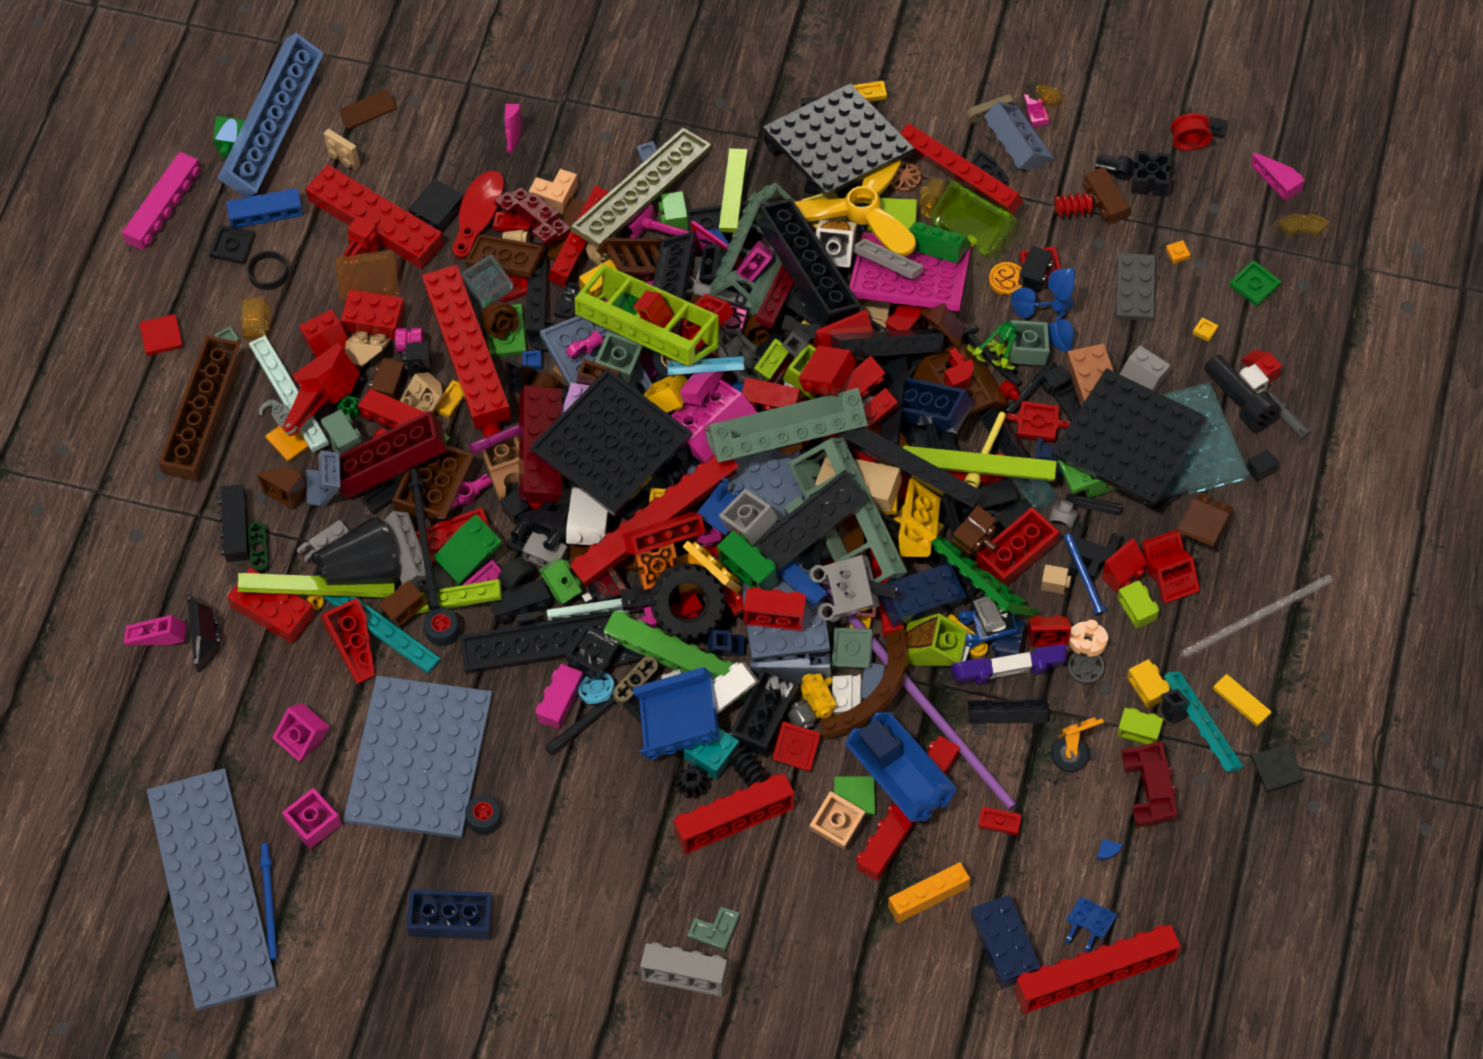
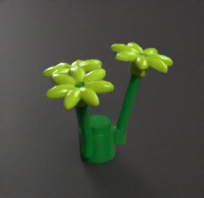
M1004 321L1002 325H998L996 330L980 347L977 346L976 349H973L968 344L967 349L973 356H976L977 360L985 362L981 353L985 346L988 345L991 347L989 349L991 352L996 351L998 356L1004 355L1001 361L992 360V362L996 366L1013 370L1015 366L1008 363V356L1013 340L1016 337L1017 327L1009 321ZM999 333L1001 339L996 342L993 338ZM1005 340H1009L1007 347H1004L1003 342Z

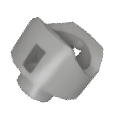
M1062 500L1060 505H1053L1049 521H1061L1068 525L1069 528H1073L1077 516V511L1072 509L1073 503Z

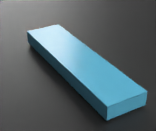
M742 356L700 359L691 366H686L678 361L668 362V375L744 370V357Z

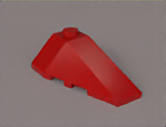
M358 598L323 613L320 620L356 684L375 676L367 629V618Z

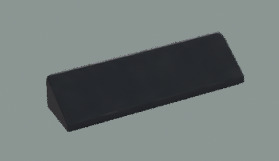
M969 700L968 722L970 724L1047 723V700Z

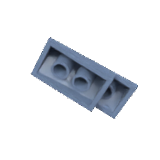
M830 651L753 661L750 659L751 671L756 678H758L763 667L790 679H802L807 674L821 673L823 679L827 677L832 678Z

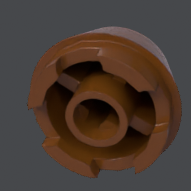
M500 301L487 305L482 314L485 331L498 339L505 338L504 335L510 331L514 332L519 324L516 309Z

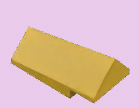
M913 478L909 480L899 531L900 557H928L931 552V542L937 538L940 498Z

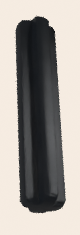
M1070 493L1066 496V501L1073 503V506L1116 515L1121 514L1122 504Z

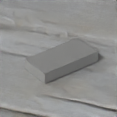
M987 597L973 601L986 633L1005 626L994 601Z

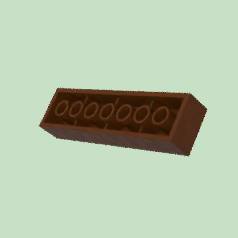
M209 335L205 336L158 462L162 474L199 481L245 355L241 342Z

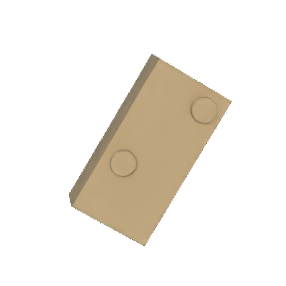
M827 455L817 477L816 486L835 476V471ZM854 459L877 509L891 512L902 483L900 468Z

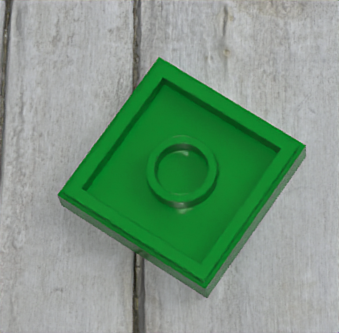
M1253 260L1229 282V287L1258 307L1281 285L1282 281Z

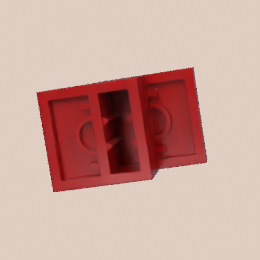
M1177 529L1142 541L1149 577L1158 584L1161 601L1164 604L1200 591L1193 556L1183 549L1180 532H1177Z

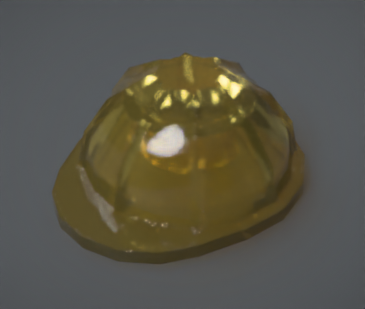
M1043 83L1036 85L1037 97L1045 104H1056L1065 96L1064 92Z

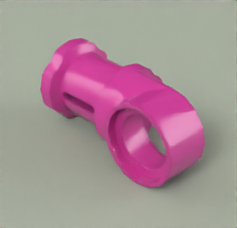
M594 330L585 340L574 341L570 344L565 353L571 359H575L583 352L590 355L592 350L599 345L602 346L604 340L600 333Z

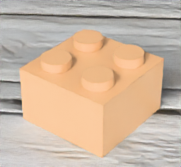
M830 791L811 822L810 830L845 850L865 817V811Z

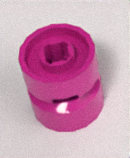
M396 328V352L406 351V344L424 343L423 328H412L410 331L407 328Z

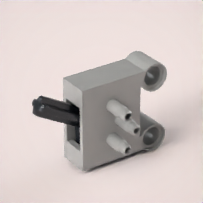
M864 555L825 566L815 565L810 570V578L814 582L823 585L830 583L834 604L824 603L818 610L819 617L829 622H836L840 617L879 607L877 594L893 599L898 595L897 587L873 580L869 558ZM823 570L824 576L822 579H819V572ZM829 608H832L833 613L828 617L827 611Z

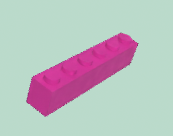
M182 152L177 154L122 231L126 243L141 250H144L147 245L151 244L156 232L162 228L163 222L166 218L170 217L176 204L180 203L183 194L189 190L195 177L199 176L201 168L198 159Z

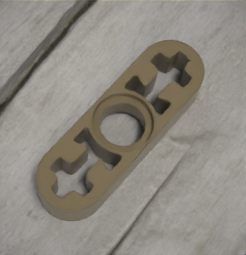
M1008 94L970 108L966 112V116L970 123H977L986 120L984 115L998 101L1015 106L1017 103L1013 96Z
M651 656L644 657L615 687L613 691L614 700L618 703L627 702L634 695L631 689L643 685L655 673L658 667L657 660ZM651 662L653 664L651 666L652 670L650 668L647 669L643 675L641 671L644 669L645 663ZM638 675L641 682L638 685L632 684L630 676ZM628 686L629 689L625 693L626 697H619L618 690L623 691Z

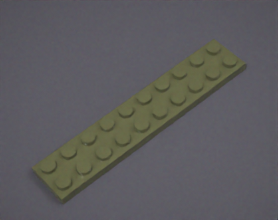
M682 128L571 225V231L598 248L604 238H612L708 153L711 150V144L687 129Z

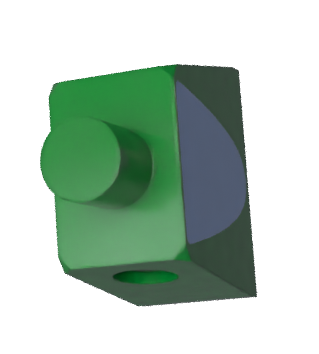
M216 116L213 140L215 148L220 150V157H228L245 120Z

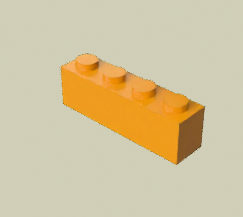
M961 862L889 897L888 907L897 923H900L968 889L970 877Z

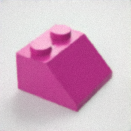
M301 703L288 707L272 738L295 759L302 762L322 743L330 726L306 705Z

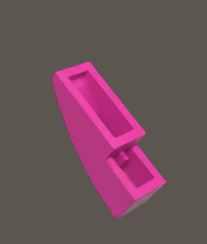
M724 371L694 373L680 391L684 403L701 405L706 396L712 395Z

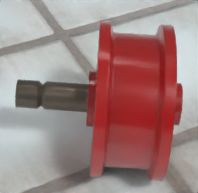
M1185 107V115L1176 118L1170 126L1171 133L1174 135L1172 139L1173 145L1182 151L1199 150L1207 146L1212 140V132L1209 130L1210 120L1203 114L1192 113L1191 107Z

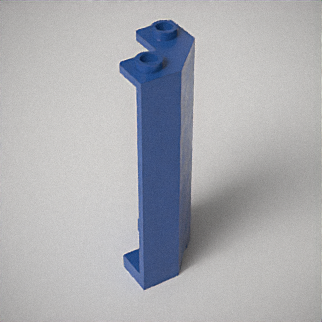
M877 712L872 717L870 724L877 719L882 725L886 724L892 733L891 736L893 738L897 737L902 743L901 750L903 756L886 768H883L861 742L858 732L864 728H854L850 732L845 745L911 822L926 821L932 816V811L939 806L943 809L950 803L957 788L891 712Z

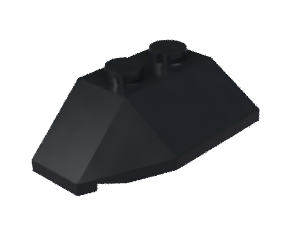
M190 594L187 595L194 665L197 672H202L219 652L218 644L221 643L220 632L216 631V627L219 626L218 615H214L211 607Z

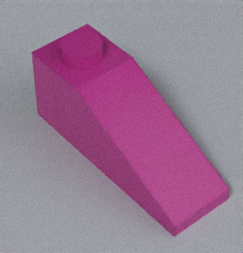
M1258 153L1253 154L1251 166L1285 201L1302 191L1305 180L1300 173Z
M169 615L127 625L124 644L172 645L181 643L185 640L187 624L175 616Z

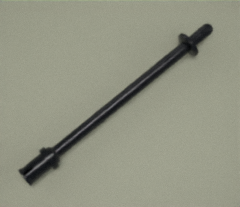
M411 468V483L407 487L408 490L413 491L427 582L424 594L427 595L428 609L435 610L441 608L438 596L440 589L434 583L422 504L421 489L424 488V482L419 481L417 469Z

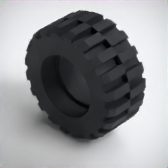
M676 564L670 569L664 570L663 574L657 577L651 589V611L657 623L670 635L680 637L681 639H695L698 636L708 634V631L712 628L714 629L718 621L722 619L723 610L726 607V596L721 582L707 568L698 564ZM682 583L697 584L702 588L706 596L704 610L700 615L692 619H682L676 616L670 608L669 598L671 592Z

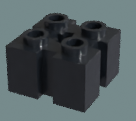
M1136 150L1131 193L1146 194V190L1153 191V195L1167 196L1170 184L1172 154L1157 152V156H1150V152Z

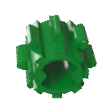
M348 395L340 400V405H337L338 410L341 409L344 415L348 414L350 419L359 416L357 397L354 398Z

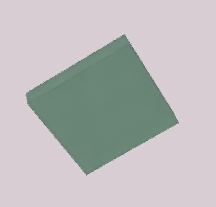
M834 628L831 666L871 669L874 630Z

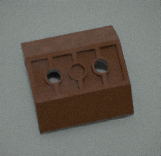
M961 344L959 348L951 346L944 349L943 352H937L925 357L910 377L946 385L944 382V371L947 370L945 366L950 364L948 361L949 350L956 348L959 354H963L965 361L971 359L973 362L972 382L965 390L973 396L971 399L974 404L967 416L988 407L990 409L993 406L1000 410L1009 405L985 363L977 360L976 356H973L968 351V345Z

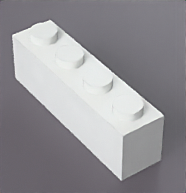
M736 662L729 668V673L725 676L721 674L713 680L715 683L714 692L717 714L759 682L746 663L739 664Z

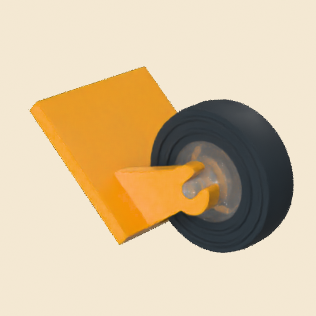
M1096 717L1081 722L1080 727H1078V724H1074L1062 729L1063 733L1058 735L1059 739L1055 741L1051 749L1052 761L1059 769L1071 772L1084 765L1087 759V748L1084 742L1079 739L1080 731L1103 723V718L1096 720Z

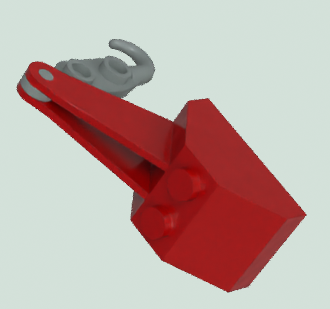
M337 343L292 375L301 388L290 411L285 404H281L276 400H268L261 405L259 414L262 416L263 411L267 407L272 406V416L277 424L283 428L288 436H293L322 405L337 403L351 393L360 372L340 344Z

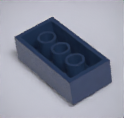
M907 377L902 421L926 427L934 423L939 430L958 433L974 402L965 389Z
M950 563L885 583L898 588V595L894 599L877 594L892 627L957 607L967 597Z
M410 889L406 926L409 937L490 940L494 906L492 892Z
M1010 895L972 907L970 917L1000 989L1015 985L1017 978H1019L1018 976L1022 973L1038 971L1040 964Z

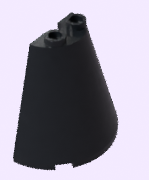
M369 518L321 549L311 553L312 562L317 567L320 566L318 568L321 579L325 580L327 585L399 583V562H395L394 553L396 549L387 527L379 518Z

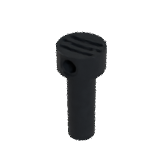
M1215 355L1208 360L1204 366L1205 372L1241 408L1239 418L1252 432H1260L1276 420L1281 407L1267 392L1257 393L1221 355Z

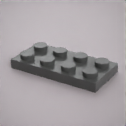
M1118 253L1116 319L1153 321L1155 255Z

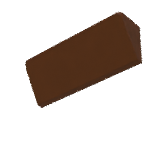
M388 89L341 108L339 111L344 124L349 130L395 110L396 106Z

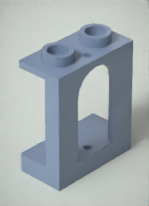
M320 451L318 454L319 471L306 470L307 505L325 507L340 488L339 453Z

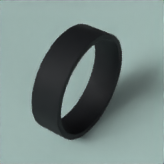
M275 251L259 252L250 259L247 265L250 282L261 290H273L282 286L289 275L285 258ZM263 259H277L285 265L282 276L273 282L262 283L256 281L251 276L253 266Z

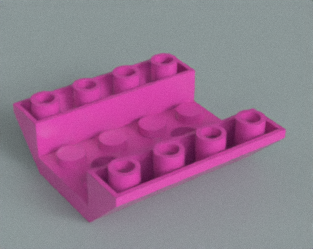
M720 379L712 395L706 396L701 405L683 403L684 406L676 412L672 410L669 415L692 432L693 436L686 444L690 446L692 455L695 458L706 463L711 459L713 453L708 446L703 426L755 414L757 411L741 392ZM714 398H720L718 401H712Z

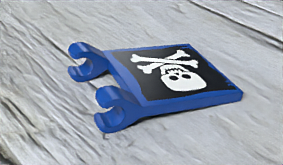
M998 608L1005 626L986 633L976 610L959 612L960 622L963 625H967L974 620L978 633L966 635L967 647L973 648L981 642L1017 633L1018 629L1013 613L1010 611L1003 612Z

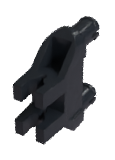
M544 502L541 507L525 512L518 519V525L511 531V537L519 541L527 531L541 533L548 536L547 540L543 543L544 548L553 551L559 542L566 540L565 526L568 520L569 505L563 504L556 511V509L552 508L555 503Z
M1077 520L1071 535L1084 565L1089 567V577L1094 582L1098 570L1104 568L1105 561L1119 550L1123 536L1119 534L1116 540L1117 533H1112L1108 546H1102L1082 539L1087 524L1082 522L1080 526L1081 521ZM1066 543L1072 558L1068 574L1076 576L1078 569Z

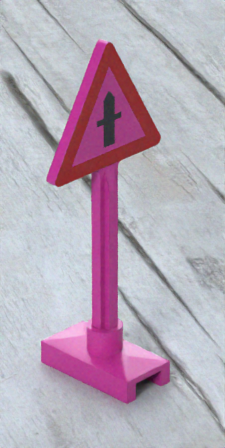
M651 203L627 225V228L632 229L633 232L630 238H639L646 229H655L675 236L689 232L656 222L654 220L656 218L654 208ZM695 221L690 223L692 231H695L697 235L696 246L699 255H703V247L707 245L719 244L724 250L728 248V244Z

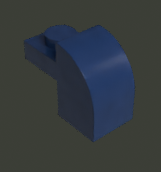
M711 630L708 633V653H713L716 656L744 655V635H731V631Z

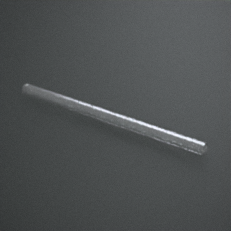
M1327 574L1180 650L1181 656L1186 659L1333 583L1331 575Z

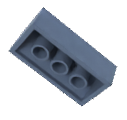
M998 101L984 115L988 121L987 125L994 130L996 138L1003 143L1006 153L1013 158L1017 168L1030 171L1054 159L1018 106Z

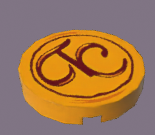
M1002 262L995 265L989 274L990 287L999 295L1011 296L1016 289L1024 287L1018 284L1019 273L1022 268L1011 262Z

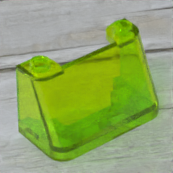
M951 179L929 215L933 220L932 224L940 228L944 226L952 232H958L961 235L967 236L969 241L978 247L977 251L984 255L992 254L1018 221L1011 213L989 203L953 179Z

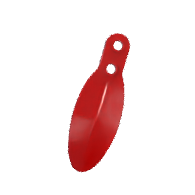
M496 171L485 172L478 176L468 187L459 211L460 230L453 245V254L456 258L461 260L467 258L478 234L487 227L498 207V205H494V200L502 195L504 186L501 173Z

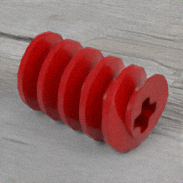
M1084 192L1081 197L1079 193H1076L1074 198L1072 194H1068L1067 199L1065 195H1061L1060 200L1057 195H1054L1055 214H1059L1060 218H1062L1064 212L1067 217L1070 216V212H1073L1074 217H1076L1078 211L1084 216L1085 210L1091 215L1093 209L1091 192L1089 196Z

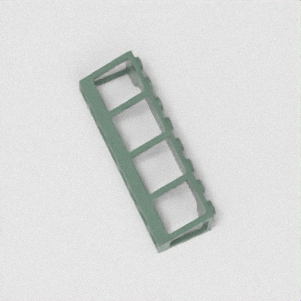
M776 182L770 186L766 185L760 192H755L749 197V203L743 210L744 214L738 222L737 230L732 235L733 239L728 245L726 255L721 260V267L716 272L717 276L711 283V289L708 294L736 303L717 294L730 286H734L748 299L745 306L750 308L749 316L758 313L782 262L772 246H770V249L773 251L772 259L758 274L755 283L739 276L736 271H731L739 252L744 255L750 252L742 247L749 229L751 228L763 234L759 226L752 223L759 206L769 204L766 200L775 191L784 199L792 198ZM736 281L752 289L751 293L749 294Z
M859 388L838 393L837 396L828 395L703 427L710 450L717 462H722L867 426Z
M830 438L789 462L792 473L806 500L845 469L870 498V501L853 513L856 515L867 539L866 544L847 553L836 528L825 536V542L835 563L853 558L871 548L882 571V575L874 579V581L881 583L890 578L885 582L888 583L899 579L907 573L844 438ZM823 449L825 450V451L822 452L819 456H817L815 459H813V460H805V459L809 458L810 456L816 454L817 452H819V451H821V450H823ZM827 455L835 471V476L816 486L813 479L818 477L821 470L818 461Z

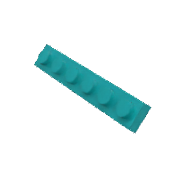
M1180 671L1168 672L1164 678L1168 682L1170 689H1178L1188 699L1187 712L1189 718L1196 724L1199 733L1206 739L1211 751L1220 760L1221 766L1227 772H1235L1244 767L1182 673Z

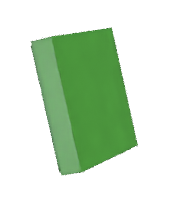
M872 776L834 777V793L865 811V816H875L874 778Z

